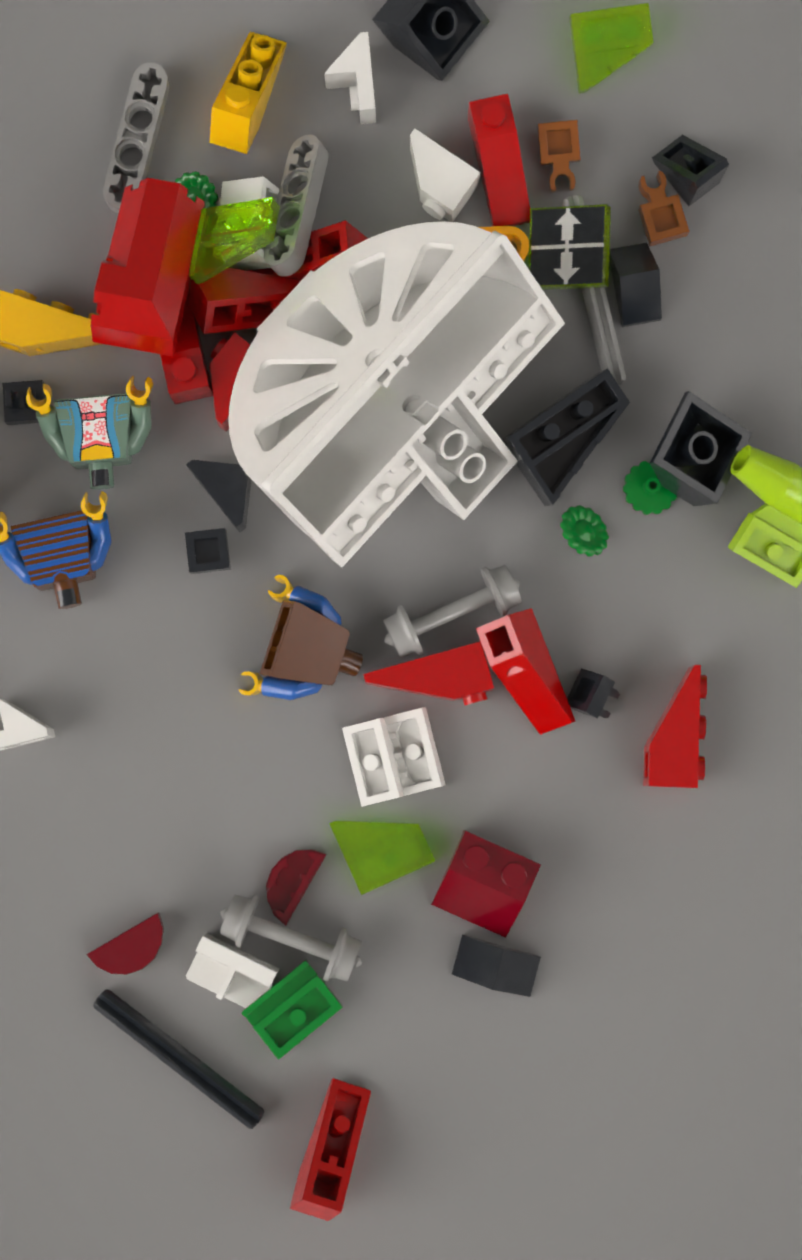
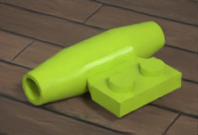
M747 445L734 458L731 465V473L762 499L765 504L752 513H748L729 543L728 548L797 588L802 581V467L792 461Z

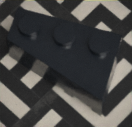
M608 368L595 374L501 439L518 460L517 466L544 506L554 505L561 492L573 476L578 473L585 460L597 444L602 441L630 403Z

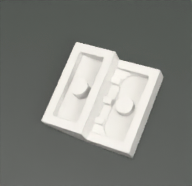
M426 707L342 728L362 807L446 786Z

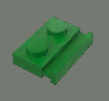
M305 959L242 1010L241 1013L279 1060L342 1009L343 1005L311 967L307 959Z

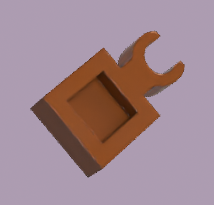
M578 120L538 123L541 166H553V173L549 179L551 192H556L555 180L559 176L568 178L570 191H573L576 179L569 168V163L580 162L581 160Z
M658 171L656 176L659 187H648L645 176H641L638 185L641 195L648 200V203L639 206L638 211L649 247L686 237L690 232L679 195L666 196L667 180L662 171Z

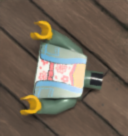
M131 376L126 385L125 394L54 400V406H50L52 390L49 385L43 384V391L46 395V398L43 400L35 399L32 396L30 387L28 388L26 401L29 407L37 410L36 417L45 440L60 459L69 461L75 469H89L90 489L113 488V466L131 464L132 455L139 453L152 429L151 401L147 399L154 385L150 377H147L145 380L146 390L144 391L135 388L133 383L134 376Z

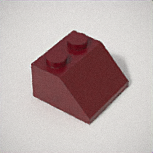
M463 830L431 905L506 938L527 899L541 864Z

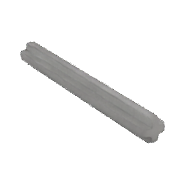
M573 195L564 198L561 206L562 208L585 207L581 195ZM603 280L602 283L580 284L601 371L608 368L618 385H621L626 381V374Z

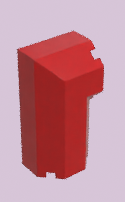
M146 178L140 181L139 188L133 190V184L125 187L109 253L106 260L101 262L94 289L93 302L97 303V315H91L90 326L93 342L174 357L191 276L205 222V202L198 196H196L195 202L188 198V189L182 184Z

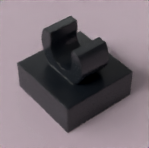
M43 380L2 383L4 420L7 425L39 423L36 417L37 410L29 407L26 395L30 387L32 396L35 399H45L46 395L43 391V384L45 383Z
M225 528L185 533L190 574L231 570L227 530Z
M581 668L567 697L570 708L597 719L599 716L609 718L611 713L604 710L603 707L608 696L616 699L620 696L619 692L613 688L615 681L604 675Z

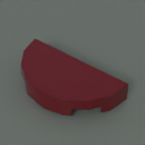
M313 849L296 850L282 857L271 869L266 883L267 901L273 915L285 926L288 924L327 854Z
M156 913L86 955L98 968L110 974L127 975L142 970L156 958L162 945L164 925L160 913Z

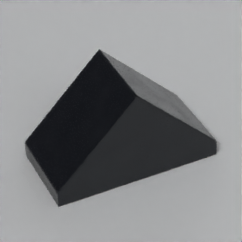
M683 134L652 157L654 164L665 174L666 179L688 206L717 186L729 166L727 158Z
M647 242L608 249L607 253L622 327L661 321L660 269Z
M191 460L186 466L235 528L239 532L243 531L247 524L252 481L239 464Z
M462 934L451 974L491 990L530 997L541 956Z

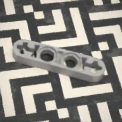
M155 62L141 64L133 74L103 185L105 201L109 208L116 213H119L121 202H117L113 191L119 192L124 182L122 175L117 174V172L128 176L126 187L133 184V190L139 188L140 181L147 178L170 92V82L166 70ZM156 75L160 85H153L150 93L151 103L145 100L147 89L143 80L150 81L151 76ZM147 111L152 115V122L147 128L137 129L132 126L131 118L136 112ZM128 148H137L143 153L141 161L135 166H127L121 162V156Z
M307 134L301 136L292 144L264 250V259L279 276L286 277L298 271L303 265L329 159L326 147L314 135ZM308 182L307 186L300 193L294 195V191L299 185ZM300 215L298 221L293 226L286 228L290 219Z

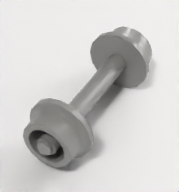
M505 565L492 570L484 567L481 569V573L487 586L486 588L410 622L404 607L400 605L397 607L395 614L383 620L389 633L386 635L384 642L391 646L394 645L400 658L412 653H416L419 656L423 655L424 652L417 636L492 602H494L502 617L508 615V611L511 608L522 603L518 591L520 580L512 577Z
M234 895L229 908L220 911L222 919H224L220 935L233 940L235 947L239 949L244 942L247 932H253L328 960L329 964L323 978L326 981L330 978H337L348 982L352 968L362 965L360 956H357L362 941L348 935L346 928H341L336 945L330 944L255 916L254 913L259 901V896L256 895L252 898Z

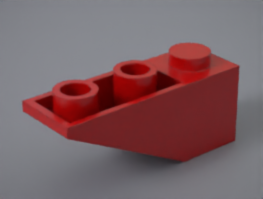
M532 608L506 615L476 628L490 667L540 735L576 722Z
M693 665L687 669L644 746L643 786L698 788V780H704L705 757L699 756V739L704 740L706 736V716L700 715V699H706L707 676L701 675V665Z

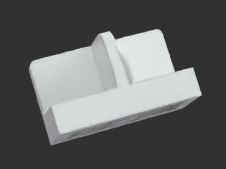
M206 933L198 944L197 953L186 974V978L216 993V998L220 1000L226 998L246 1008L271 988L280 968Z

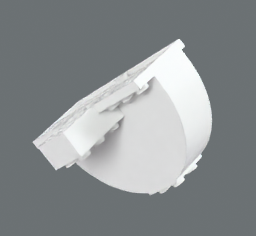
M440 221L407 225L378 234L350 247L317 270H311L256 329L258 333L240 365L230 399L228 420L233 451L240 466L250 479L299 529L308 535L342 568L420 482L437 502L465 520L518 462L482 414L559 331L565 322L507 236L495 230L491 233L473 225Z

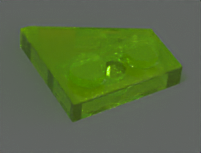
M649 3L570 14L569 23L579 94L587 92L653 45Z
M270 197L202 208L189 270V276L194 282L200 284L273 242L280 208L277 202Z
M333 821L329 823L361 895L435 862L419 824Z

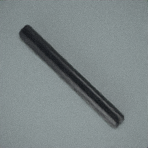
M104 990L93 1004L94 1009L247 1128L253 1129L264 1115L263 1108L111 990Z

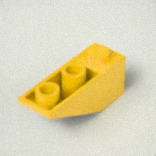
M249 32L212 106L209 143L244 154L248 153L260 128L287 42L271 38L267 35Z
M14 289L13 293L0 290V347L24 355L35 356L102 345L92 341L90 325L93 313H89L88 318L73 314L74 309L57 301H52L49 306L36 302L37 297L20 289Z

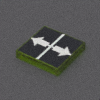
M608 204L530 208L529 270L542 290L608 287L611 207Z

